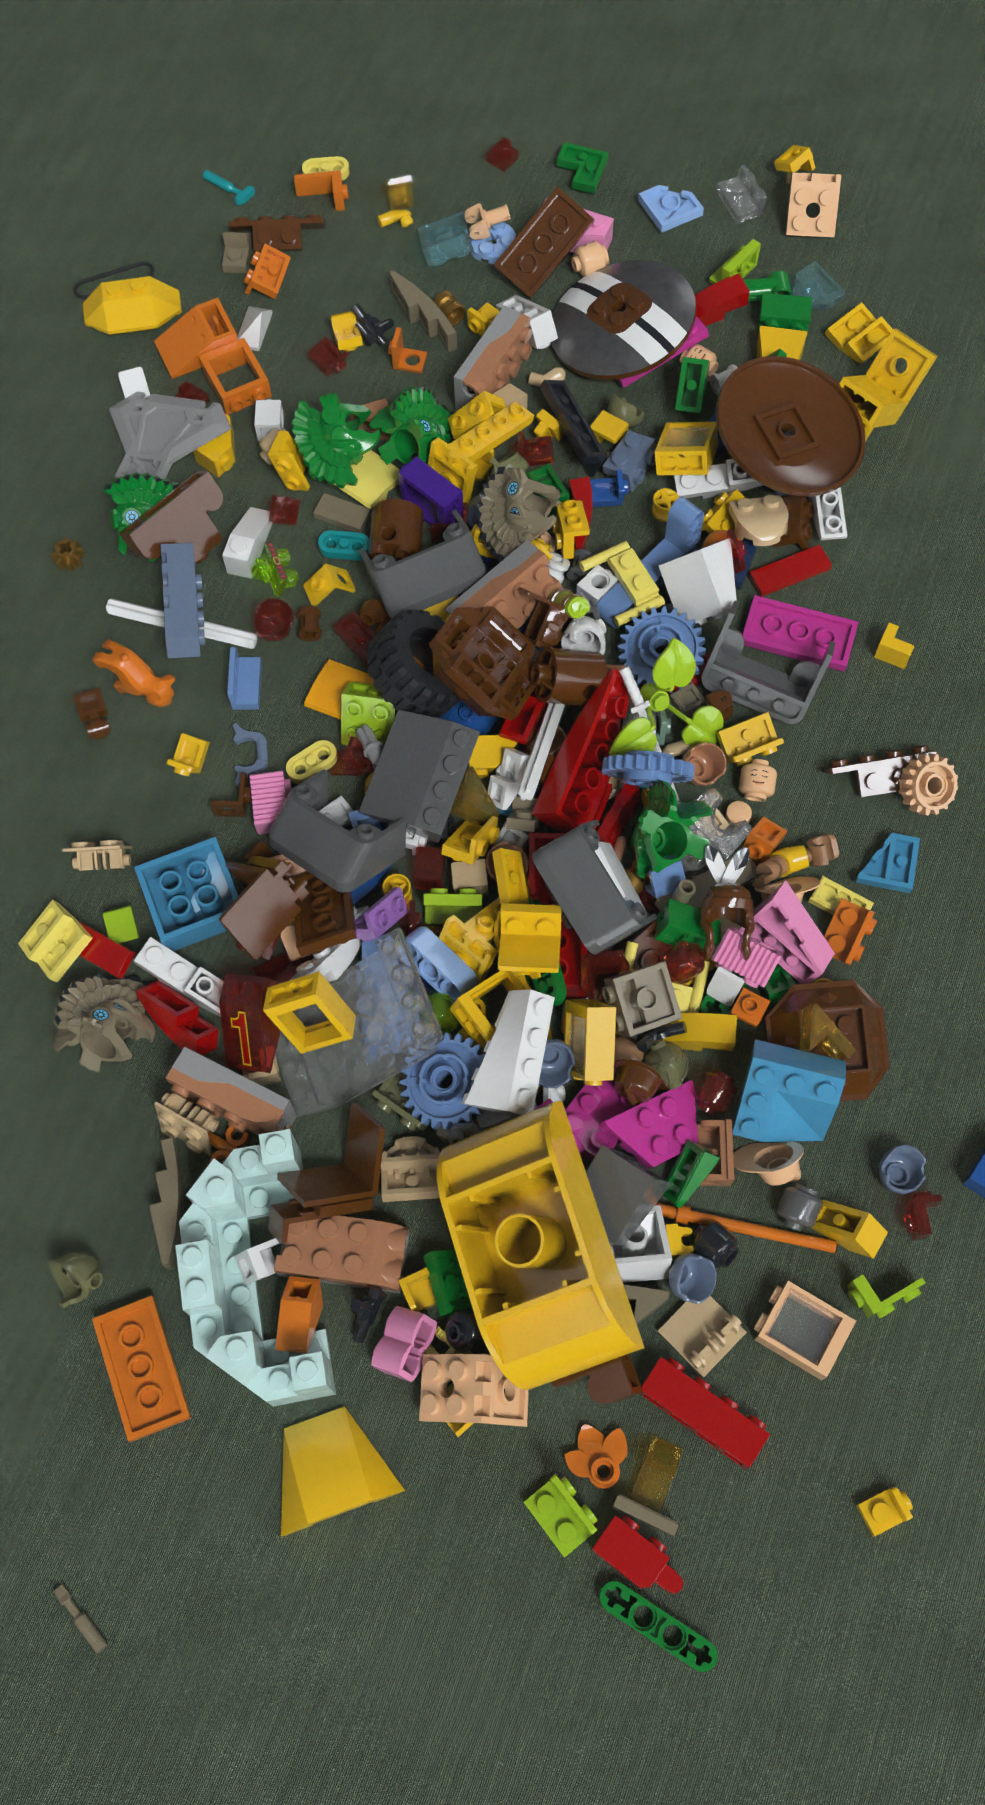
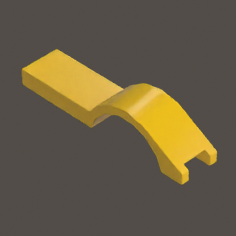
M503 848L493 851L500 904H529L521 852ZM501 909L497 914L494 925V941L498 953L501 938ZM512 971L515 977L530 975L532 979L541 978V972Z

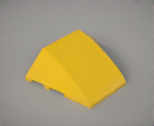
M345 1406L284 1428L281 1537L405 1491Z

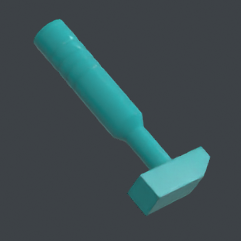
M207 169L203 172L205 180L229 193L236 194L237 196L234 198L236 205L245 204L255 195V188L250 185L241 191L234 187L233 183Z

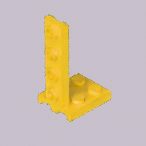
M516 401L449 444L439 437L431 443L428 465L462 491L464 515L471 500L477 465L473 462L529 426L534 419V414Z
M529 875L525 877L528 898H531ZM497 898L466 923H463L453 914L446 920L439 939L476 973L478 985L485 980L498 952L491 943L494 941L496 917L501 909L500 898Z

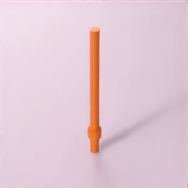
M661 1203L655 1204V1206L661 1205L663 1217L675 1219V1223L687 1225L690 1222L706 1226L711 1222H719L732 1232L835 1253L837 1241L693 1211L690 1206L683 1205L679 1208Z

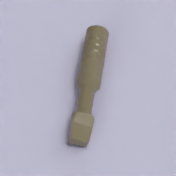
M63 1585L59 1586L53 1593L60 1604L65 1605L74 1618V1624L96 1654H98L108 1644L101 1637L86 1614L80 1612L73 1603L70 1593Z

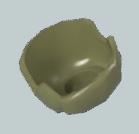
M613 392L607 412L629 423V428L639 426L644 420V411L636 405L626 402L625 397L619 398L617 393Z

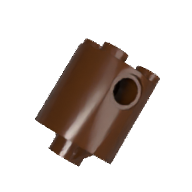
M387 499L374 506L368 548L370 560L377 555L386 554L392 556L397 562L421 551L424 514L418 505L403 499Z
M545 647L532 665L530 680L533 685H536L534 692L536 698L542 703L586 706L611 668L607 667L604 656L599 652Z

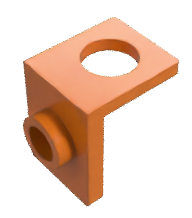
M397 327L393 340H390L388 354L392 356L393 369L422 373L427 352L404 348L402 328ZM410 356H416L420 359V362L416 365H409L406 363V359Z

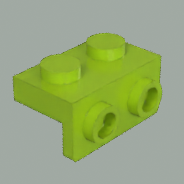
M431 888L430 894H424L425 923L445 924L446 920L453 914L463 923H466L483 910L482 894H477V889H459V894H448V889Z

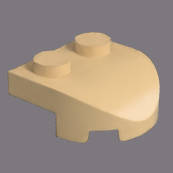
M767 495L753 499L743 498L738 501L729 502V513L735 524V536L741 541L743 538L753 540L754 546H769L778 543L781 536L787 534L789 513L781 495Z
M409 1136L397 1139L392 1148L387 1152L383 1151L381 1161L382 1201L394 1202L440 1198L437 1185L439 1149L428 1144L425 1138Z

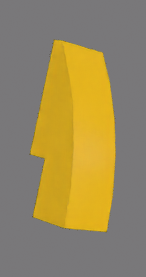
M681 1013L682 1019L668 1023L669 1025L682 1021L685 1022L687 1033L664 1038L666 1042L674 1043L683 1050L702 1051L703 1048L733 1051L735 1046L737 1015Z

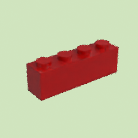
M660 1357L641 1387L643 1393L640 1395L743 1469H749L770 1436L764 1430L766 1425L753 1415H749L747 1418L738 1412L739 1406L728 1397L722 1395L721 1398H718L711 1393L710 1389L712 1387L701 1378L695 1376L692 1379L684 1374V1367L670 1357L665 1360Z

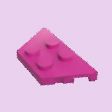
M690 1080L680 1087L654 1097L648 1102L633 1107L599 1125L603 1131L609 1130L621 1141L619 1145L627 1152L632 1153L639 1163L649 1169L680 1154L688 1140L698 1143L694 1083Z

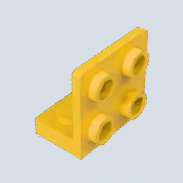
M501 904V938L498 970L541 973L559 972L562 908L559 905Z

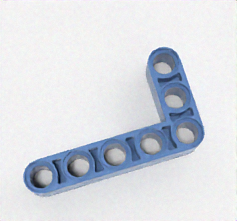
M683 496L673 503L668 512L665 538L641 560L659 589L665 584L659 565L695 552L699 546L704 512ZM620 582L597 603L600 618L614 629L619 627L616 626L613 618L636 607Z

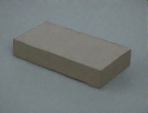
M324 493L313 515L315 519L352 532L362 533L371 516V509Z
M617 1495L612 1505V1508L671 1537L676 1534L679 1526L678 1522L625 1496Z

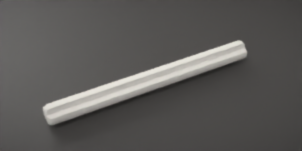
M113 598L109 599L106 604L108 614L165 627L164 611ZM204 621V627H199V629H204L205 638L250 649L255 648L258 639L255 633Z
M548 703L517 791L522 801L526 799L532 800L565 706L564 704Z

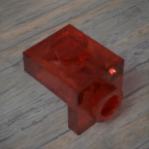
M326 336L307 355L328 378L333 372L339 374L348 365L345 361L350 354L347 350L341 353Z
M518 432V442L514 443V448L527 461L529 466L554 463L551 436L526 440L524 432Z
M931 1191L914 1193L913 1198L905 1204L907 1214L904 1215V1224L906 1231L911 1233L913 1241L924 1240L932 1234L926 1208L939 1205L943 1201L941 1194L932 1195Z

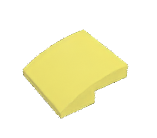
M370 450L363 454V459L360 463L351 465L353 473L358 479L357 485L347 484L341 490L368 509H372L377 503L386 500L388 491L400 484L398 474L400 469L391 463L386 465L385 460L381 459V456Z
M52 899L19 941L18 945L29 960L39 964L50 980L58 983L92 940V937L62 905Z

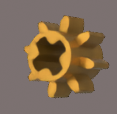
M64 538L57 544H53L56 552H52L50 555L53 562H56L59 570L64 568L73 572L79 566H83L80 558L85 557L86 554L76 539L72 542Z

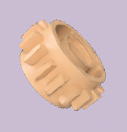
M930 753L928 755L919 754L918 760L910 759L909 765L902 769L903 773L901 779H899V794H902L904 798L903 804L910 805V811L928 816L929 813L937 815L939 814V809L946 810L948 808L947 805L954 801L956 790H958V775L953 770L954 765L947 764L948 759L946 757H939L937 754Z

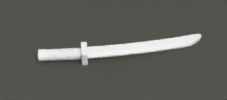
M627 666L619 670L629 696H631L632 703L635 705L631 708L632 714L638 712L639 717H646L648 719L645 709L650 706L649 700L644 702L631 669ZM658 741L653 750L654 752H662ZM672 783L671 787L675 791L677 801H680L674 783Z

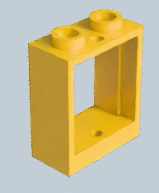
M320 971L267 988L263 1011L301 1054L353 1039L356 1015ZM316 1004L329 1021L306 1027L293 1011Z
M499 971L458 997L450 1007L451 1012L471 1039L475 1041L476 1045L479 1044L485 1048L487 1041L492 1040L495 1030L474 1001L500 984H503L508 992L513 990H530L531 988L527 984L525 976L515 977L512 971Z

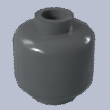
M795 1183L794 1187H786L777 1207V1213L785 1218L783 1224L798 1231H801L802 1226L813 1227L823 1204L822 1200L817 1197L819 1192Z

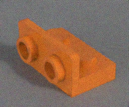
M264 243L261 251L256 250L250 264L254 268L253 270L248 269L243 282L247 286L244 293L249 295L252 288L275 299L291 257Z
M841 898L824 935V938L835 953L832 958L851 965L852 961H859L865 948L860 943L865 934L871 935L877 922L876 919L872 918L875 912Z

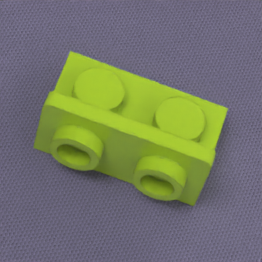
M752 239L746 246H742L710 276L709 282L715 284L738 273L743 279L757 266L761 243Z

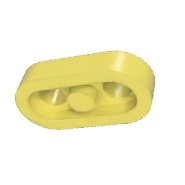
M340 156L311 158L302 165L303 174L341 170L342 181L350 173L348 161Z
M320 740L290 758L286 764L288 778L293 783L300 784L321 770L325 769L327 771L333 767L338 758L334 744L326 740ZM323 755L328 756L325 760L319 759ZM299 770H305V773L297 774Z

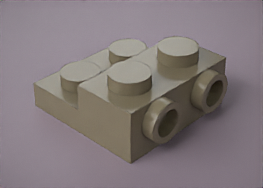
M660 961L637 970H629L604 979L605 986L602 987V996L607 1004L616 1007L615 1032H619L620 1036L632 1037L682 1019L666 961Z

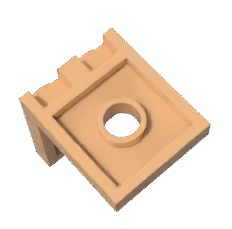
M787 173L786 183L790 184L785 235L834 237L841 175ZM814 202L819 206V213L816 217L810 218L806 214V207Z
M423 1354L419 1421L527 1427L529 1390L520 1389L512 1384L501 1372L491 1355ZM452 1380L454 1391L449 1397L447 1394V1384Z

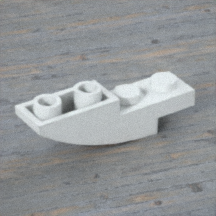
M734 459L726 460L725 464L712 465L708 475H674L676 493L678 497L683 496L684 498L702 496V499L717 497L724 491L726 493L735 489L745 491L763 485L747 474Z
M841 487L827 494L808 496L809 502L812 503L814 508L813 521L820 540L847 538Z
M353 906L355 920L367 911L369 907L364 906L356 909ZM353 939L347 943L338 944L323 949L318 953H313L314 958L296 968L297 973L290 980L318 971L321 972L328 982L337 980L353 961L362 940Z
M152 937L149 938L134 960L136 965L158 978L166 986L231 1022V1018L238 1017V1011L241 1012L250 999L201 966L200 968L196 967Z

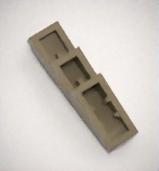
M396 271L389 272L391 290L410 324L420 321L429 338L439 335L448 352L456 350L457 334L445 314L411 281Z
M173 1137L161 1140L167 1167L166 1170L155 1173L161 1202L149 1205L161 1262L168 1271L175 1268L177 1259L175 1245H180L179 1221L183 1217L184 1212L183 1171L179 1146Z

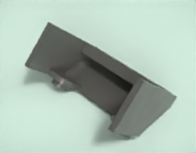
M457 510L451 511L455 523L449 525L443 532L444 542L397 562L392 556L386 554L377 555L370 560L364 548L359 550L370 582L391 619L400 612L424 610L462 594L487 574L471 532Z
M734 600L703 671L702 684L711 692L727 691L731 694L732 701L761 713L768 712L770 717L784 723L796 724L800 722L833 657L836 643L830 641L819 665L811 661H801L794 666L790 675L741 655L745 643L744 637L738 630L729 627L740 603Z
M325 769L290 790L269 831V843L273 849L339 892H351L405 856V819L401 818L383 831L370 824H361L348 831L319 812V810L328 805V771Z
M597 819L577 826L532 854L533 862L584 946L594 955L623 941L658 919L656 914L647 917L644 907L639 902L625 901L595 853L599 848L598 841L600 840L598 833L594 829L600 825Z

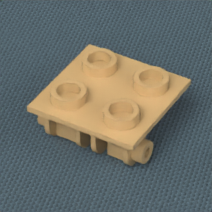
M123 840L100 841V847H95V842L71 843V848L62 849L63 852H77V857L72 859V865L74 869H79V871L100 870V853H102L105 870L109 869V859L110 869H125L126 866L131 865V856L126 854L125 849H132V846H124Z
M167 1092L161 1100L163 1105L158 1102L154 1103L161 1131L166 1136L173 1137L174 1139L180 1138L186 1142L188 1148L198 1154L204 1152L209 1156L212 1155L208 1131L214 1132L217 1129L219 1121L215 1120L216 1116L203 1109L200 1111L199 1106H195L192 1109L193 1103L187 1102L186 1099L176 1093L170 1094Z
M711 1296L700 1304L686 1301L658 1330L665 1340L703 1378L747 1333L740 1326L742 1324L741 1321L734 1314L730 1316Z

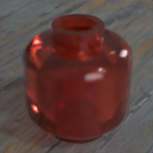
M681 940L662 955V961H666L672 982L687 983L702 973L705 968L704 950L697 943L693 944Z
M714 1069L713 1072H704L693 1090V1096L699 1100L697 1107L713 1115L715 1110L725 1113L738 1093V1089L734 1085L736 1080L717 1069Z

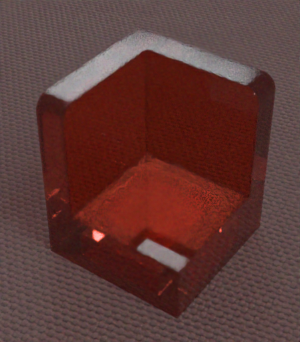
M416 848L413 874L415 889L430 890L431 888H443L446 857L441 854L442 848Z

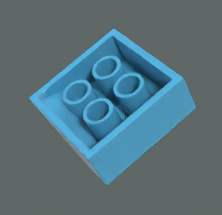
M216 837L134 867L160 941L172 951L227 931L219 922V917L237 899L238 893L230 872L225 866L226 862Z
M755 1039L734 1116L732 1134L760 1142L823 1141L838 1107L846 1081V1061Z

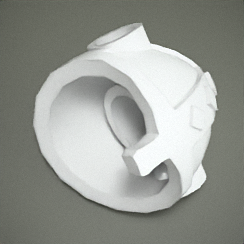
M587 616L572 619L562 635V648L599 652L604 655L606 644L604 633H606L605 623L602 619L594 620Z

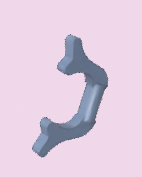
M234 723L233 728L236 735L233 740L235 744L239 745L245 741H254L257 747V760L254 765L248 767L235 766L237 773L235 783L240 787L241 772H246L249 778L251 774L261 773L267 768L269 763L268 743L263 734L244 730L237 723Z

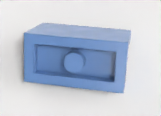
M230 647L227 694L232 710L259 709L262 672L261 657H239L236 647Z

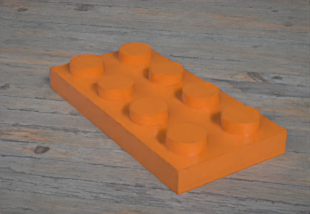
M146 1297L93 1318L92 1321L128 1442L136 1441L191 1419V1413L155 1297Z

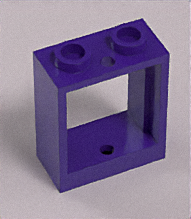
M417 456L411 462L405 463L398 472L401 499L418 505L423 511L424 521L443 535L447 527L455 523L451 511L457 510L464 520L463 493L459 488Z

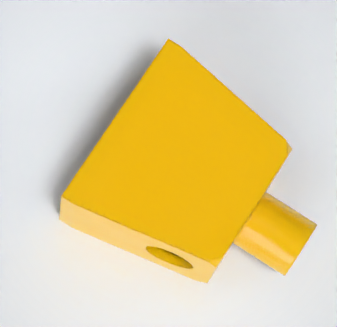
M760 326L757 340V358L767 357L776 350L781 349L787 354L786 357L800 360L805 346L807 331Z

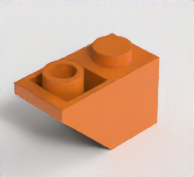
M289 1276L280 1303L276 1350L308 1353L324 1306L320 1279Z

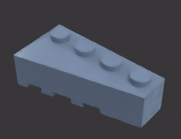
M193 543L161 544L168 658L201 657L200 646L205 645L204 629H199V627H204L203 610H198V608H203L202 592H197V590L203 589L201 574H196Z

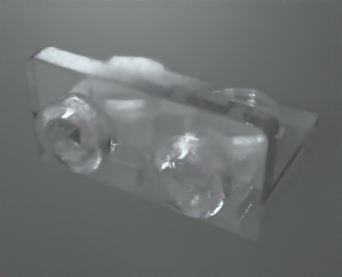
M745 164L740 166L739 176L717 183L716 191L736 224L762 215L763 207L766 203V195L764 190L760 189L756 183L754 174L748 170Z

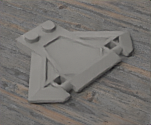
M137 391L110 407L109 411L126 452L115 474V478L138 472L140 474L149 473L152 476L158 475L160 478L165 479L174 462L231 429L222 405L213 402L209 408H205V401L151 394L148 399H144L146 394Z

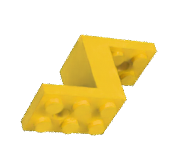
M898 329L892 330L866 375L843 377L839 383L849 394L860 413L865 429V442L874 428L896 424L938 357ZM900 358L905 359L907 362V368L903 373H899L896 370V362Z

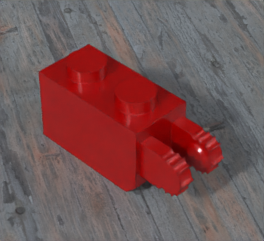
M616 1515L613 1516L591 1550L638 1588L651 1587L653 1583H656L659 1587L665 1589L666 1592H669V1594H676L683 1590L684 1581L680 1574L677 1575V1572L666 1564L670 1557L664 1554L667 1547L653 1536H650L648 1540L637 1532L640 1526L626 1515H623L621 1519Z

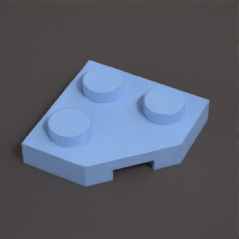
M658 185L639 193L638 201L662 233L703 216L704 208L692 192L682 190V193L668 191L669 187Z

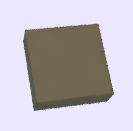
M693 682L671 693L669 696V700L674 707L684 715L704 706V702H706Z

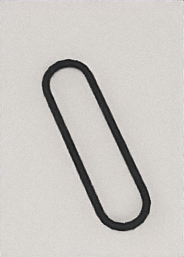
M144 261L77 282L74 286V293L81 299H87L91 294L81 295L77 292L81 284L143 265L151 268V273L148 276L153 277L155 268L151 263Z

